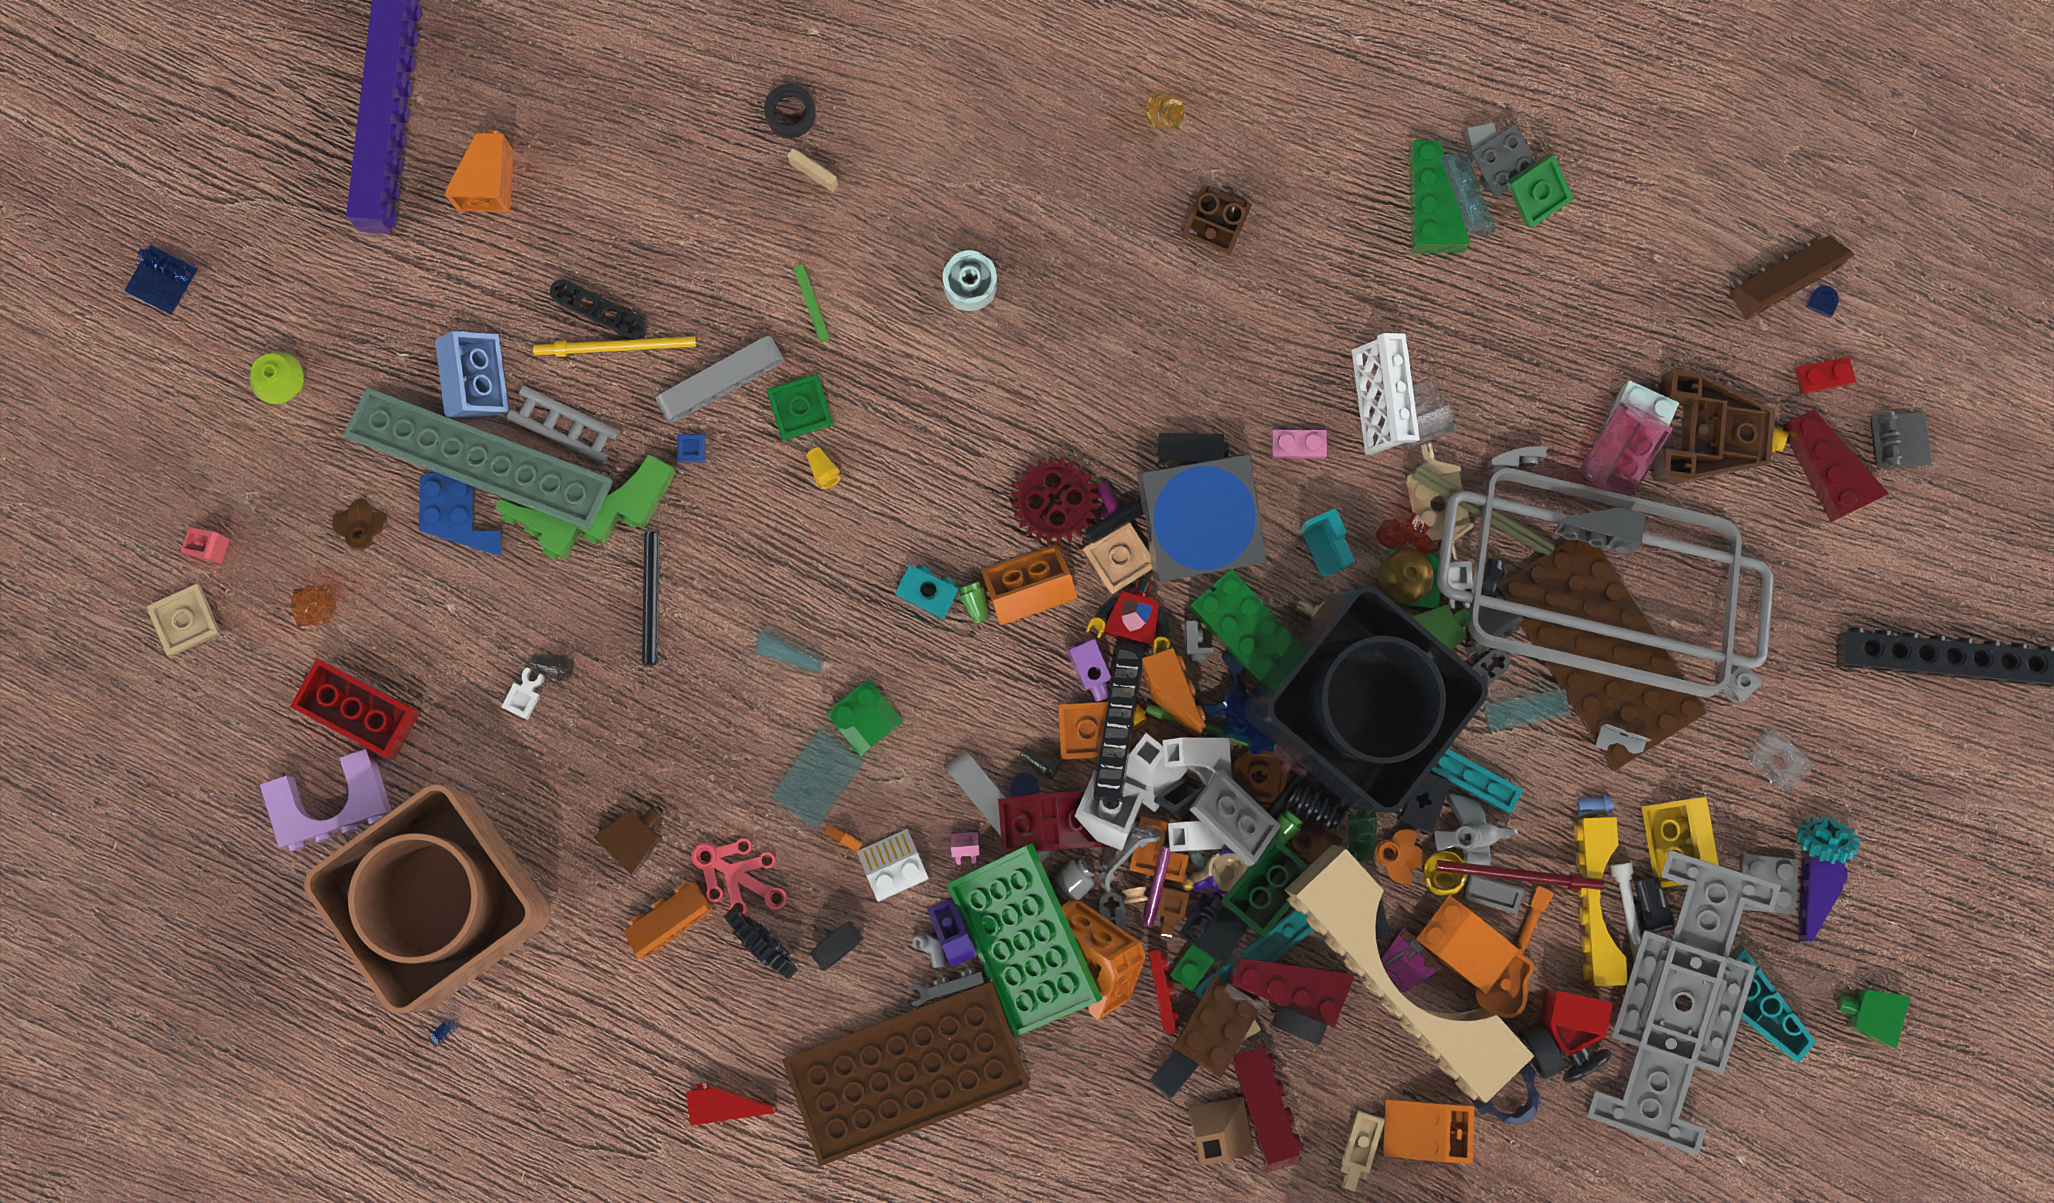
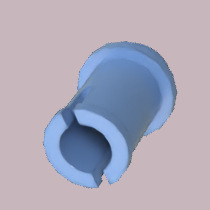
M1602 794L1601 797L1577 798L1579 816L1601 813L1604 816H1608V813H1613V800L1611 796Z

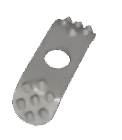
M1148 825L1134 828L1124 845V848H1126L1124 853L1118 858L1121 850L1115 848L1102 865H1099L1101 873L1098 877L1102 881L1101 887L1106 890V893L1111 892L1110 883L1115 878L1113 873L1138 846L1143 848L1147 843L1161 839V832L1158 829Z

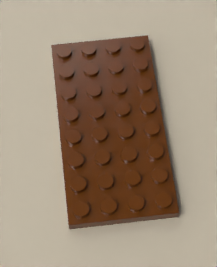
M1568 540L1552 550L1553 552L1550 555H1544L1499 583L1497 588L1500 596L1506 601L1657 636L1600 547L1591 546L1588 542ZM1522 616L1524 620L1518 623L1532 645L1685 680L1666 649ZM1542 660L1595 743L1597 742L1601 726L1604 724H1609L1629 733L1651 739V741L1646 742L1643 752L1636 754L1630 753L1624 745L1619 743L1610 744L1607 751L1599 748L1613 771L1707 713L1696 695Z
M992 981L782 1059L819 1167L1030 1088Z

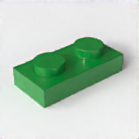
M1191 944L1169 975L1192 992L1215 959Z

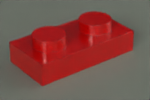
M1850 357L1795 368L1801 395L1856 383Z

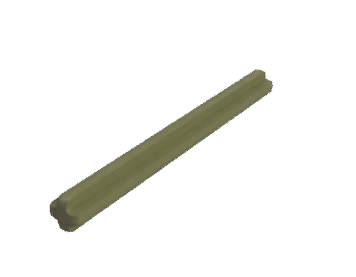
M1422 465L1417 466L1413 471L1412 478L1447 499L1456 492L1465 491ZM1464 501L1458 504L1481 518L1482 505ZM1492 508L1491 525L1542 555H1550L1553 552L1555 544L1501 511Z

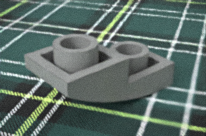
M1547 446L1524 447L1505 452L1491 459L1487 463V469L1494 470V473L1504 468L1516 469L1519 466V461H1522V465H1538V462L1546 458Z

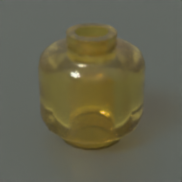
M1159 93L1152 96L1147 102L1145 116L1151 126L1164 130H1174L1181 124L1185 108L1183 102L1178 97Z

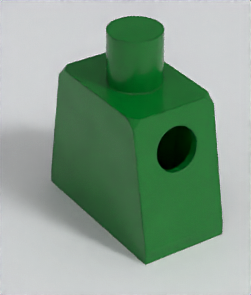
M1857 989L1854 998L1845 995L1839 997L1837 1010L1849 1014L1847 1027L1885 1047L1897 1048L1911 997Z

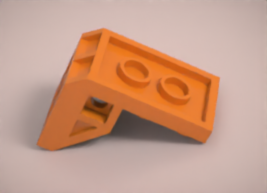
M1071 900L1062 905L1061 908L1103 1000L1088 1006L1090 1014L1100 1020L1130 1001L1146 955L1139 940L1080 900ZM1096 963L1099 964L1102 968L1099 969Z

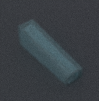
M763 631L760 632L754 650L756 654L818 674L821 673L823 662Z

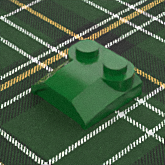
M870 680L854 689L826 714L861 757L888 733L904 723Z

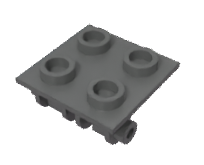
M1513 124L1471 152L1484 177L1481 185L1486 191L1490 189L1494 198L1509 190L1506 181L1535 162L1516 124Z
M1894 411L1883 413L1884 415L1871 416L1877 469L1931 465L1925 412L1895 414Z

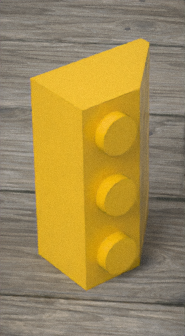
M1707 797L1641 807L1654 878H1660L1662 888L1685 885L1661 877L1669 850L1719 865Z

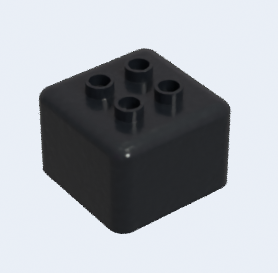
M1367 586L1337 592L1327 598L1249 696L1245 703L1244 711L1248 722L1347 805L1357 810L1394 813L1405 805L1483 705L1487 698L1488 687L1485 679L1382 591L1375 587Z

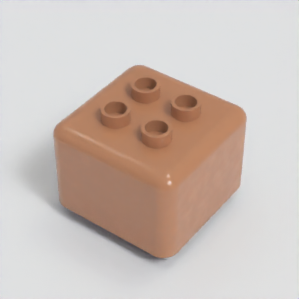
M430 785L423 788L314 866L307 873L304 881L307 896L387 1010L397 1014L424 1011L436 1007L541 931L548 924L551 915L549 904L474 797L465 791L442 785Z

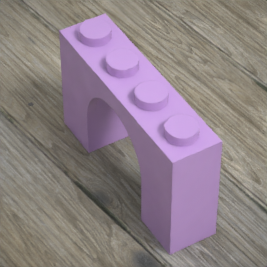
M364 749L340 757L348 784L349 795L343 810L328 820H316L306 812L294 777L284 776L260 784L279 848H289V852L300 850L306 847L305 842L314 839L316 843L333 838L332 833L341 830L343 834L353 832L359 829L358 824L367 821L369 825L375 824L392 811L373 751Z

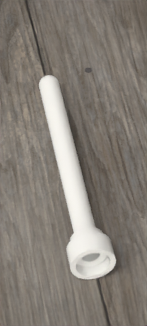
M1632 862L1610 865L1611 876L1615 877V882H1619L1635 963L1641 944V937L1630 885L1631 874L1634 871Z

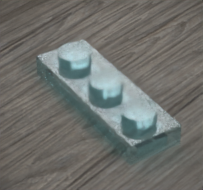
M1565 689L1483 705L1489 732L1571 716Z

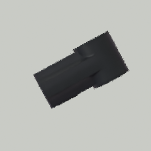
M1655 877L1634 882L1641 909L1639 920L1643 933L1645 930L1653 933L1673 930L1674 918L1671 909L1665 903L1660 878Z

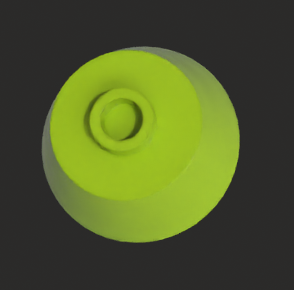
M274 351L260 356L253 363L250 372V385L254 394L262 401L271 404L286 403L302 390L304 384L303 369L294 356L286 352Z

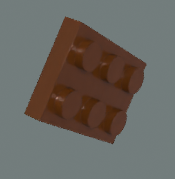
M1215 975L1189 1017L1173 1048L1220 1078L1227 1070L1262 1005Z

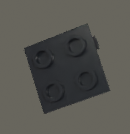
M1214 893L1208 897L1202 894L1178 935L1225 966L1248 926L1237 916L1222 907L1223 903L1221 900L1223 896L1221 894Z

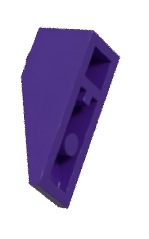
M1803 858L1798 941L1813 942L1843 890V884L1847 881L1848 871L1844 867L1845 863L1842 864L1835 860V863L1831 864L1827 860L1819 861V858Z

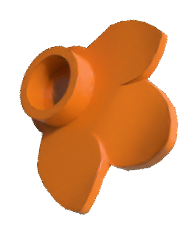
M1403 829L1397 831L1391 839L1380 841L1374 850L1376 861L1386 867L1388 876L1393 881L1403 885L1412 884L1411 870L1422 867L1429 858L1421 848L1414 845L1417 832L1413 830ZM1385 848L1392 850L1393 854L1389 859L1383 855Z

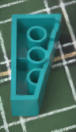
M1739 943L1729 957L1756 965L1741 1018L1795 1062L1799 1063L1817 1042Z

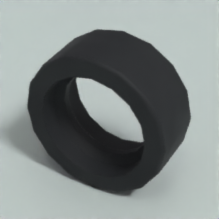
M794 84L780 85L773 89L766 97L764 104L766 121L771 130L779 136L785 138L800 137L813 126L816 117L814 102L809 92L801 86ZM786 97L800 99L805 105L806 110L802 121L795 125L787 126L781 124L776 119L774 113L778 101Z
M848 921L820 942L810 952V955L820 968L825 971L848 954L864 938L853 923Z
M1278 1005L1271 1023L1273 1027L1316 1045L1321 1044L1328 1026L1321 1021L1282 1005Z
M1536 1022L1519 1031L1520 1041L1534 1055L1530 1061L1542 1078L1547 1079L1564 1070L1565 1065L1560 1052L1550 1034L1540 1022Z

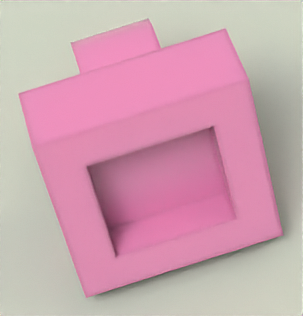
M978 832L950 834L952 857H955L957 865H961L962 856H971V862L975 864L977 860L976 855H979Z

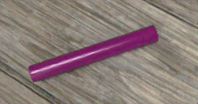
M1168 844L1161 845L1143 923L1147 925H1154L1171 856L1170 845Z

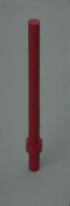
M1436 860L1435 865L1436 871L1562 885L1568 886V889L1581 890V888L1604 889V879L1583 877L1580 873L1570 872L1569 875L1445 860Z

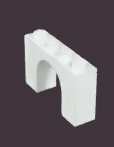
M1175 738L1163 740L1164 768L1191 769L1198 774L1205 786L1214 774L1221 769L1232 778L1229 738ZM1199 819L1194 822L1168 824L1170 852L1230 849Z

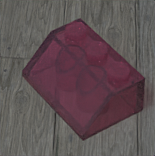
M1620 402L1604 430L1598 436L1591 451L1585 457L1578 472L1600 489L1632 497L1675 428L1638 407Z

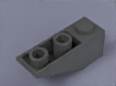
M1618 507L1567 517L1559 522L1553 533L1561 535L1568 540L1588 542L1594 547L1603 546L1614 549L1620 554H1633L1642 544L1646 514Z

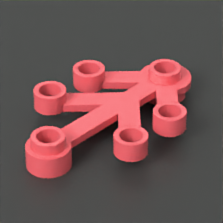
M741 838L736 843L721 847H715L711 843L703 842L698 844L692 851L694 865L704 872L708 889L706 892L707 899L710 902L717 903L724 897L722 888L717 885L715 869L724 873L731 900L730 909L735 904L741 903L744 915L747 912V905L742 901L738 882L764 897L766 905L771 909L778 910L786 905L788 898L783 889L778 887L769 888L744 873L758 868L770 869L776 864L775 856L772 853L764 852L760 857L729 864L721 859L735 853L749 854L753 846L752 842L746 838ZM742 841H746L749 845L748 850L745 852L739 849V844ZM704 851L710 852L711 858L709 861L704 862L701 859V854ZM766 855L772 857V863L769 866H765L762 862L763 857ZM713 889H717L720 892V896L716 900L710 896V892ZM775 893H779L782 897L781 902L778 904H774L771 899Z

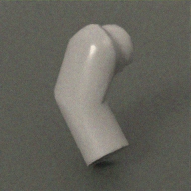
M923 932L913 938V946L916 949H921L930 954L933 968L946 966L943 948L939 939Z

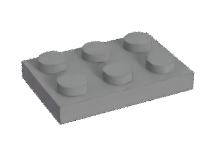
M1222 769L1214 774L1189 809L1249 867L1257 862L1281 826Z

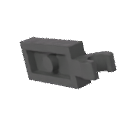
M974 968L958 973L960 978L949 981L948 976L932 981L933 986L929 988L913 984L907 988L908 991L916 989L920 992L921 997L919 1000L912 1001L911 1003L913 1006H917L926 1000L984 983L982 972L976 973Z

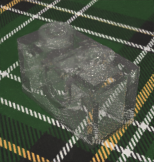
M1775 728L1766 729L1744 753L1750 758L1748 760L1750 765L1760 772L1763 770L1771 777L1769 781L1779 790L1795 789L1815 766L1811 760ZM1775 754L1782 758L1783 764L1780 769L1773 763Z

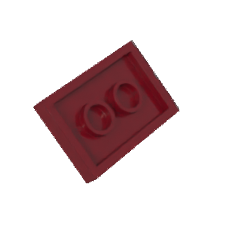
M1085 792L1043 793L998 799L1002 855L1010 854L1032 843L1036 852L1111 846L1096 841L1075 817Z

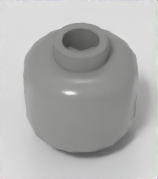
M1081 859L1077 861L1068 860L1054 876V881L1057 885L1055 890L1065 900L1069 898L1080 900L1094 886L1095 879L1093 876L1095 872Z

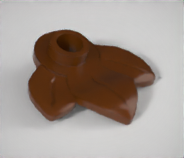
M362 498L350 505L347 514L335 513L332 518L336 534L344 537L349 547L355 550L368 548L372 543L373 536L382 532L387 522L386 513L378 512L373 514L369 503ZM362 533L361 537L355 538L357 534Z
M1316 818L1305 821L1301 826L1302 830L1288 841V849L1300 859H1305L1309 866L1331 845L1340 846L1343 841L1342 838L1333 833L1324 832L1323 823L1316 827L1314 825ZM1298 843H1303V844H1305V845H1306V849H1304V850L1299 849V848L1297 847V844H1298Z

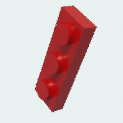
M1160 950L1148 951L1163 1031L1165 1035L1177 1033L1176 1026H1180L1177 1009L1172 1010L1170 999L1175 998L1172 982H1166L1164 971H1169L1166 954L1161 955Z

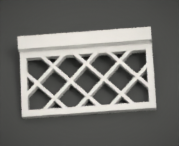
M1383 333L1377 336V340L1352 350L1365 455H1372L1403 443H1414L1420 440L1406 334ZM1363 353L1368 356L1365 366L1362 359ZM1374 363L1378 366L1375 376L1371 373ZM1368 380L1372 383L1369 392L1366 389ZM1378 390L1382 393L1379 402L1374 399ZM1371 406L1375 409L1372 419L1369 412ZM1381 416L1385 419L1382 429L1378 426ZM1374 433L1379 436L1375 446L1373 442Z

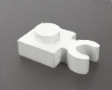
M1471 561L1450 562L1448 583L1452 588L1463 591L1465 589H1472ZM1449 598L1448 607L1450 609L1455 608V600ZM1463 602V607L1469 608L1470 603Z
M526 668L522 673V685L513 683L502 705V708L527 720L540 697L539 694L533 691L541 686L545 679L544 675L539 674L535 681H530L529 675L532 670Z

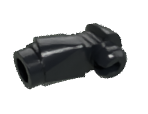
M1497 559L1487 560L1481 595L1493 598L1498 596L1496 591L1505 574L1503 561Z

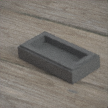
M1469 875L1463 899L1517 915L1525 888L1524 886L1492 877Z

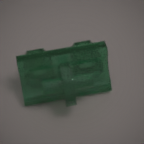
M1362 812L1348 814L1347 850L1351 855L1356 854L1357 861L1359 862L1373 860L1377 838L1376 812H1370L1367 815H1364Z

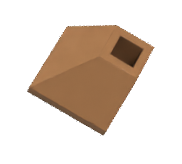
M1243 1096L1188 1107L1198 1162L1201 1166L1229 1161L1254 1153Z

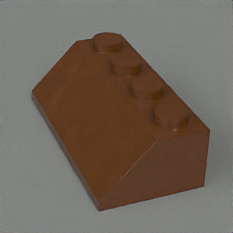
M1829 235L1821 240L1815 237L1803 245L1804 250L1797 253L1794 249L1780 258L1782 262L1774 266L1771 262L1758 270L1759 275L1751 279L1750 275H1747L1735 283L1737 287L1730 295L1747 321L1834 272L1855 255L1850 249Z

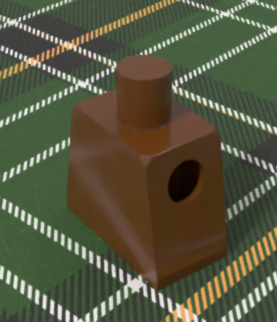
M653 807L641 818L634 811H629L596 834L594 838L631 875H635L661 839L652 829L663 817Z

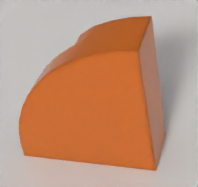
M832 824L828 825L824 831L825 834L855 852H858L862 845L859 840Z

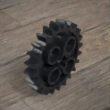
M734 907L724 915L726 921L734 929L732 931L733 934L761 963L776 970L786 979H790L798 971L796 965L788 957L790 955L788 951L761 923L759 924L756 920L754 921Z

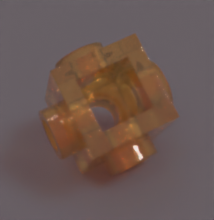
M311 585L305 588L294 589L290 606L297 627L319 626L331 623L332 613L336 611V600L334 595H330L327 585Z

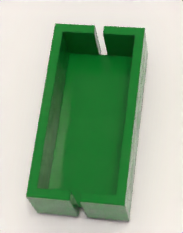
M1230 569L1213 584L1211 590L1208 589L1189 607V610L1223 648L1239 662L1243 670L1257 685L1260 684L1295 640L1233 569Z

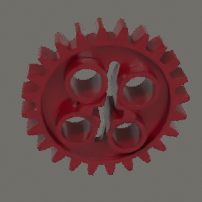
M1049 457L1048 465H1044L1042 460L1039 459V468L1035 469L1032 465H1028L1030 474L1020 473L1024 482L1015 481L1014 486L1020 490L1012 492V497L1018 499V501L1011 503V508L1019 509L1014 514V519L1022 518L1023 520L1020 522L1019 528L1028 526L1027 536L1032 535L1034 532L1037 533V542L1044 536L1046 537L1047 545H1050L1052 538H1056L1058 545H1061L1062 537H1066L1068 542L1071 543L1073 533L1080 538L1082 537L1080 528L1088 529L1090 527L1086 520L1095 521L1096 516L1090 511L1098 510L1099 506L1092 503V501L1099 499V494L1091 493V491L1097 485L1096 483H1087L1091 478V474L1081 475L1083 466L1076 470L1073 469V460L1066 466L1064 465L1063 457L1059 459L1058 464H1054L1052 457ZM1055 476L1060 480L1061 484L1057 488H1050L1045 483L1046 479ZM1070 482L1071 486L1060 497L1061 505L1054 504L1046 517L1040 520L1039 516L1050 505L1049 497L1055 499L1065 484ZM1071 493H1077L1082 501L1078 505H1071L1067 502L1066 498ZM1033 497H1039L1043 500L1044 504L1039 509H1033L1028 504L1029 500ZM1053 514H1060L1064 517L1065 522L1060 526H1054L1049 519Z

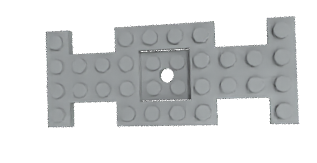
M1669 850L1661 877L1688 885V890L1673 939L1647 930L1644 931L1612 1035V1038L1639 1046L1624 1098L1595 1090L1587 1118L1699 1155L1707 1127L1679 1118L1695 1065L1722 1075L1725 1071L1756 970V965L1729 957L1744 905L1748 904L1774 912L1782 885ZM1687 995L1691 998L1692 1006L1689 1010L1682 1011L1676 1007L1675 1000L1678 996Z

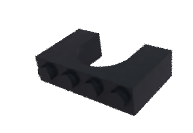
M1159 433L1157 438V465H1190L1229 456V442H1224V434Z

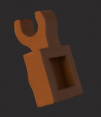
M1162 888L1156 916L1164 917L1159 937L1172 938L1175 920L1184 921L1189 893Z

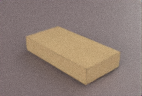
M792 148L787 155L789 163L831 192H834L838 187L837 176L797 149Z

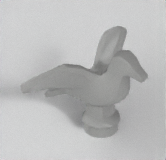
M1449 794L1448 802L1460 822V827L1452 832L1434 831L1437 852L1451 847L1462 848L1465 853L1464 863L1491 866L1490 845L1498 840L1509 839L1518 834L1517 829L1507 826L1497 828L1486 824L1485 812L1480 803L1461 795ZM1466 874V879H1465L1464 884L1467 883L1468 878H1469V874Z

